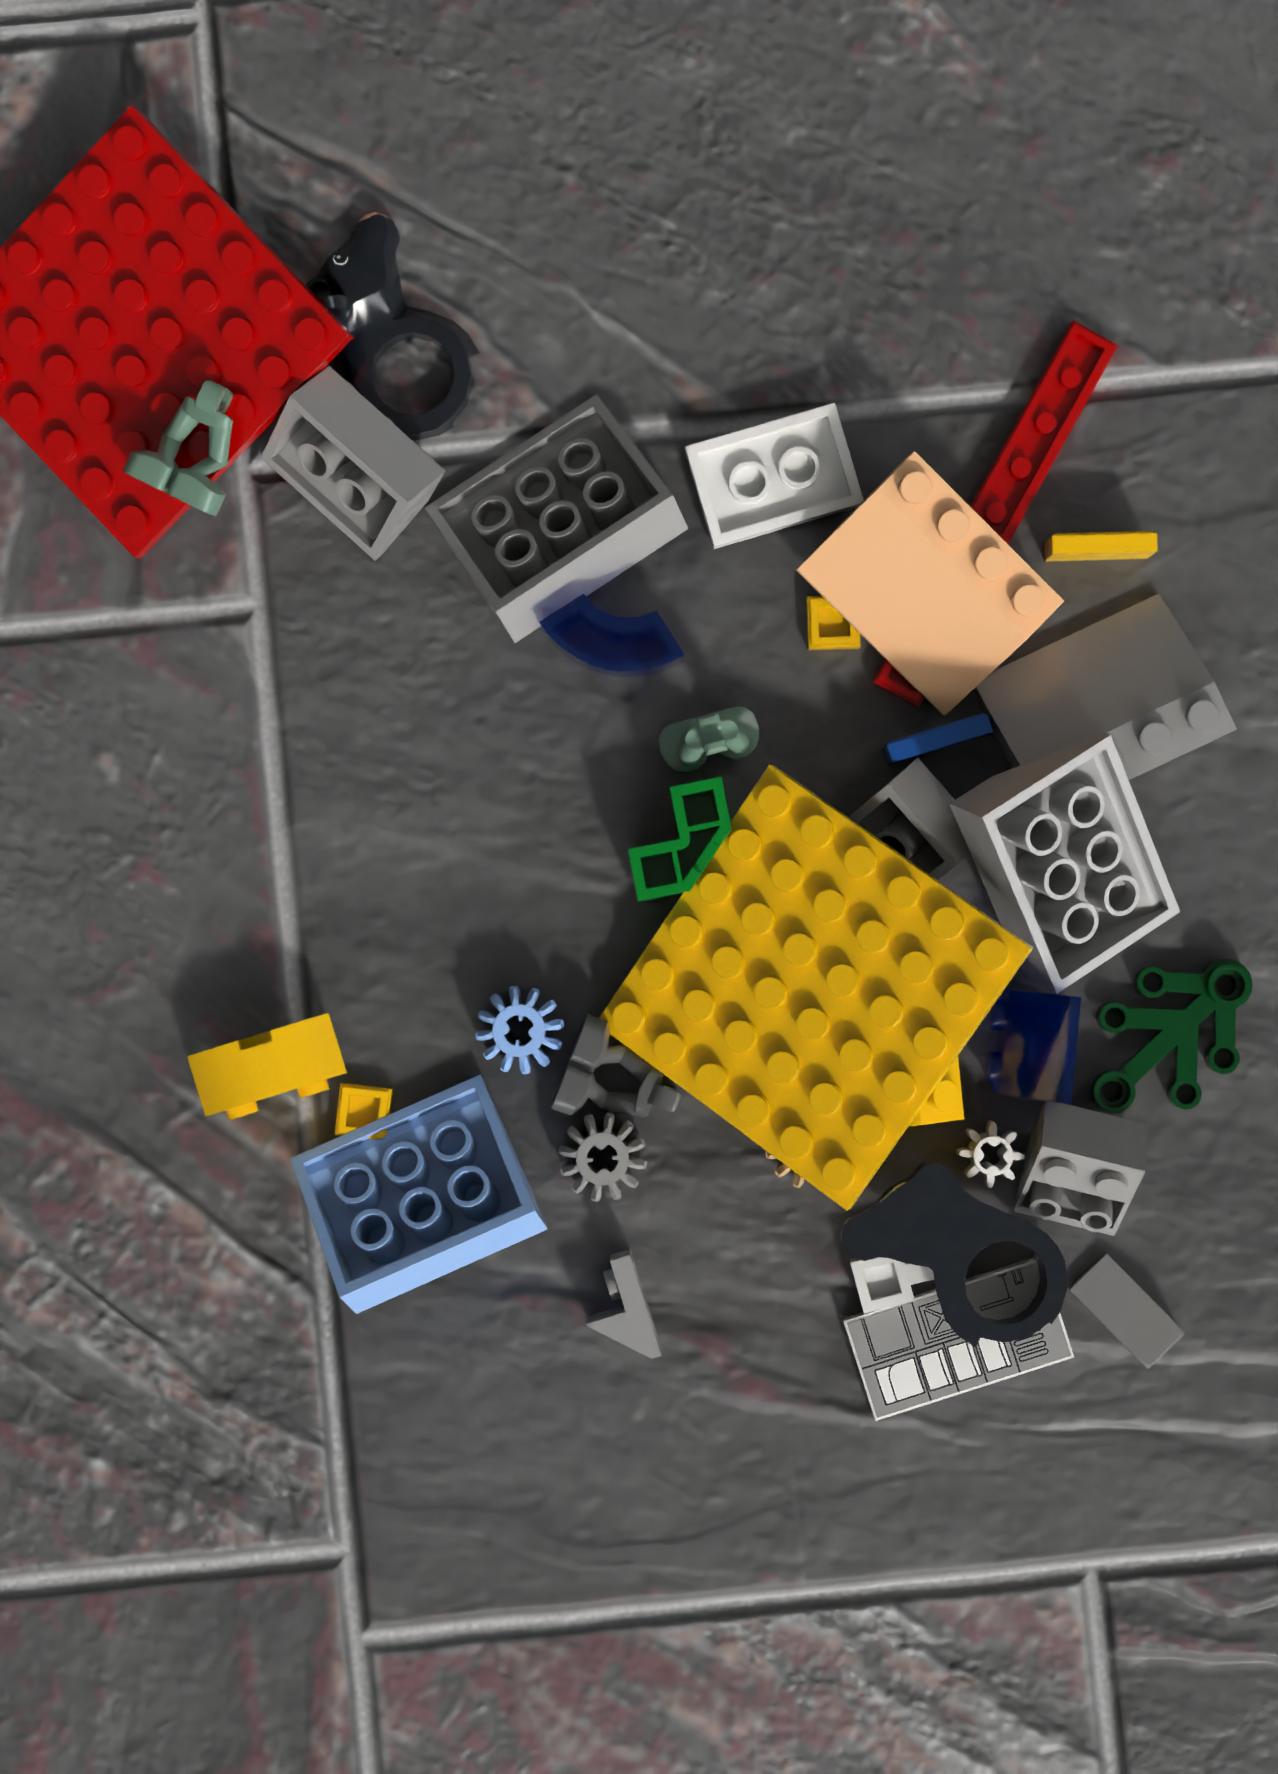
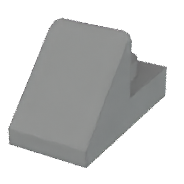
M627 1249L611 1254L610 1264L612 1268L603 1271L612 1301L622 1299L623 1305L586 1317L585 1324L591 1329L651 1359L662 1356L661 1345L631 1250Z

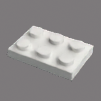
M835 403L685 446L686 457L714 549L858 507L864 501Z

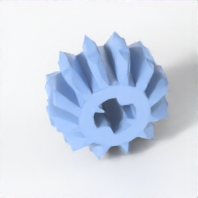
M511 986L509 988V996L512 1005L507 1006L503 998L495 993L490 997V1000L500 1013L495 1015L487 1010H480L478 1013V1018L493 1024V1029L476 1032V1039L484 1041L494 1038L496 1043L483 1053V1056L486 1060H490L500 1050L506 1053L500 1065V1070L503 1072H508L514 1057H519L521 1073L529 1074L531 1072L530 1054H533L538 1063L545 1067L550 1063V1059L540 1046L544 1044L556 1050H559L562 1046V1041L546 1034L547 1030L562 1029L564 1027V1020L554 1019L546 1022L544 1015L553 1011L557 1004L554 1000H550L539 1010L534 1007L540 995V990L537 988H532L526 1003H521L519 987ZM515 1015H518L519 1021L527 1017L534 1025L528 1031L532 1040L526 1044H522L521 1038L514 1043L507 1035L512 1029L508 1020Z

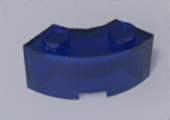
M582 594L539 621L543 633L561 653L580 666L601 674L617 677L647 676L670 669L684 661V652L657 610L639 617H616L598 609Z

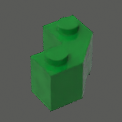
M722 777L669 787L678 839L628 849L638 902L689 892L725 840L732 827Z

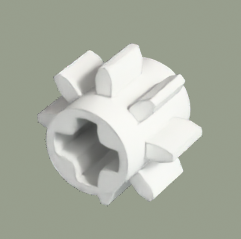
M989 1120L986 1125V1132L978 1134L976 1131L967 1128V1135L972 1139L968 1148L956 1149L958 1155L969 1158L971 1162L965 1169L964 1174L971 1178L979 1171L983 1172L984 1183L990 1188L993 1187L995 1176L1003 1174L1011 1180L1015 1179L1013 1172L1009 1168L1013 1160H1021L1025 1156L1016 1150H1012L1010 1143L1017 1136L1016 1132L1010 1130L999 1137L997 1136L996 1123ZM986 1142L994 1147L999 1144L1001 1145L996 1151L1000 1160L995 1165L987 1161L980 1164L984 1157V1153L980 1148Z

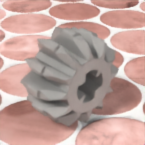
M607 1112L605 1115L604 1129H597L596 1121L592 1114L584 1117L585 1126L589 1132L587 1135L575 1126L568 1128L567 1134L571 1139L580 1144L579 1147L568 1144L560 1145L559 1147L560 1155L576 1158V1161L561 1167L560 1172L562 1176H570L580 1172L581 1176L574 1182L572 1190L578 1194L584 1189L588 1181L593 1183L591 1200L595 1202L600 1201L602 1185L609 1186L610 1194L614 1200L620 1199L622 1194L617 1182L619 1179L629 1187L636 1188L639 1180L627 1170V1167L645 1169L647 1166L646 1159L629 1156V1153L645 1147L644 1139L635 1138L626 1143L624 1139L631 1133L634 1127L633 1123L629 1120L626 1121L616 1133L612 1131L615 1120L614 1113ZM607 1145H610L616 1150L612 1154V1159L617 1160L612 1168L603 1164L597 1169L590 1163L594 1159V1154H588L593 1146L602 1150Z

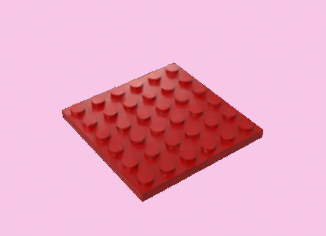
M132 105L0 248V416L134 558H142L185 514L191 505L124 473L122 470L130 452L135 450L157 452L163 432L185 397L188 396L196 400L203 383L213 381L233 393V398L225 415L233 418L234 421L232 424L227 466L206 476L215 482L282 413L290 395L318 375L354 338L347 328L138 108ZM199 422L181 443L174 459L179 468H190L208 457L207 425Z

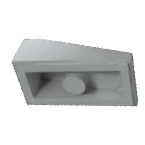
M1104 1253L1068 1288L1147 1369L1157 1362L1185 1333L1107 1253Z

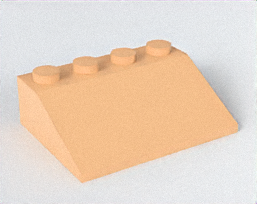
M915 451L904 458L796 569L942 716L950 712L1019 648L1064 602Z

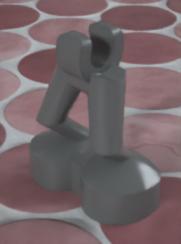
M587 1013L575 1038L550 1108L572 1116L582 1108L589 1098L600 1111L644 1118L648 1116L652 1105L669 1112H674L678 1107L681 1095L677 1090L661 1084L664 1074L624 1044L608 1047L610 1037L609 1022ZM620 1063L641 1082L638 1091H607L595 1081L594 1069L601 1064Z

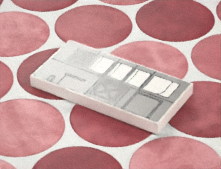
M1033 1257L965 1279L967 1298L974 1310L982 1317L995 1320L1012 1318L1027 1309L1035 1298L1040 1275L1038 1263ZM936 1289L915 1295L914 1301L843 1318L875 1421L1074 1358L1060 1313L1052 1324L1048 1323L1029 1338L1005 1343L980 1338L975 1348L959 1337L945 1320Z

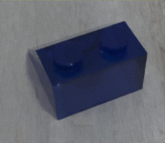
M1004 989L1002 998L997 999L991 1010V1030H998L997 1051L988 1052L986 1082H994V1093L1071 1104L1081 997Z

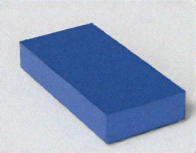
M982 713L890 741L884 745L882 750L887 766L987 736L993 731L988 715Z

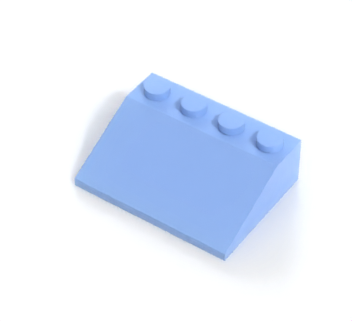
M481 1074L290 1158L339 1298L356 1314L548 1229L530 1183ZM382 1130H388L384 1138L377 1140L367 1139L369 1136Z

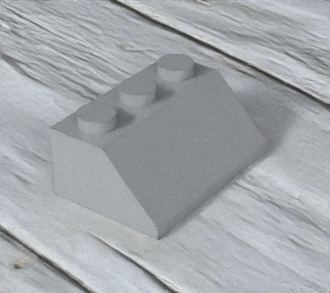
M330 366L290 395L261 456L270 467L374 561L387 550L429 501L445 473V470L427 452L423 451L391 419L383 415L351 383L342 378Z

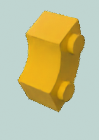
M329 1013L187 1056L205 1116L226 1111L228 1120L259 1111L256 1101L297 1089L299 1098L329 1090L327 1079L347 1073Z

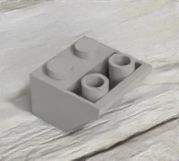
M1045 1099L1031 1132L1014 1202V1212L1083 1228L1091 1232L1115 1236L1146 1171L1148 1124Z

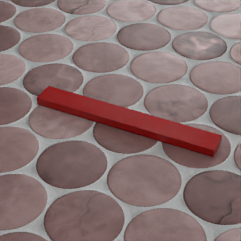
M1074 320L1065 332L970 504V507L1007 544L1012 539L1118 347L1116 343ZM886 659L884 660L872 684L918 708L924 696Z

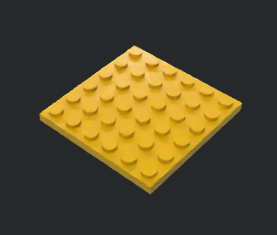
M769 765L732 819V829L692 889L681 895L599 1018L609 1022V1031L613 1037L847 1211L855 1204L1034 947L776 766Z

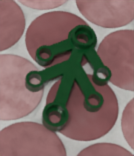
M1232 959L1215 960L1208 964L1201 974L1164 972L1162 969L1152 966L1144 967L1136 973L1134 986L1137 992L1144 997L1156 998L1164 994L1165 991L1199 994L1183 1010L1127 1008L1118 1002H1106L1099 1007L1096 1020L1099 1027L1106 1032L1120 1033L1126 1028L1160 1030L1118 1071L1107 1070L1094 1078L1090 1093L1093 1102L1100 1109L1111 1113H1119L1128 1109L1136 1096L1135 1084L1175 1047V1079L1168 1086V1100L1172 1105L1180 1109L1187 1110L1197 1106L1202 1097L1201 1088L1197 1083L1199 1024L1213 1011L1214 1044L1210 1045L1205 1052V1063L1210 1070L1220 1074L1231 1073L1237 1068L1240 1056L1235 1048L1236 1009L1245 1004L1252 992V978L1243 964ZM1149 972L1157 974L1160 980L1159 987L1153 992H1148L1143 986V978ZM1222 975L1229 976L1233 983L1231 991L1225 995L1219 993L1216 988L1217 979ZM1115 1007L1120 1010L1122 1020L1118 1026L1110 1027L1105 1022V1013L1110 1008ZM1221 1048L1227 1049L1230 1053V1062L1223 1068H1219L1214 1062V1055ZM1109 1081H1115L1120 1089L1119 1095L1116 1099L1108 1101L1102 1094L1103 1086ZM1187 1083L1191 1086L1193 1095L1188 1102L1181 1103L1176 1098V1090L1180 1085Z

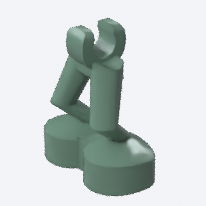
M213 381L204 382L196 400L188 396L185 397L163 432L158 451H131L122 471L203 512L217 516L226 493L216 482L206 476L228 464L231 431L234 421L233 418L225 415V412L231 403L233 393ZM199 422L207 425L208 457L190 468H179L174 459L181 443Z
M738 706L670 724L662 730L658 738L661 756L670 769L683 774L692 773L703 766L708 755L718 753L728 760H741L748 757L755 750L759 741V727L754 713L746 707Z

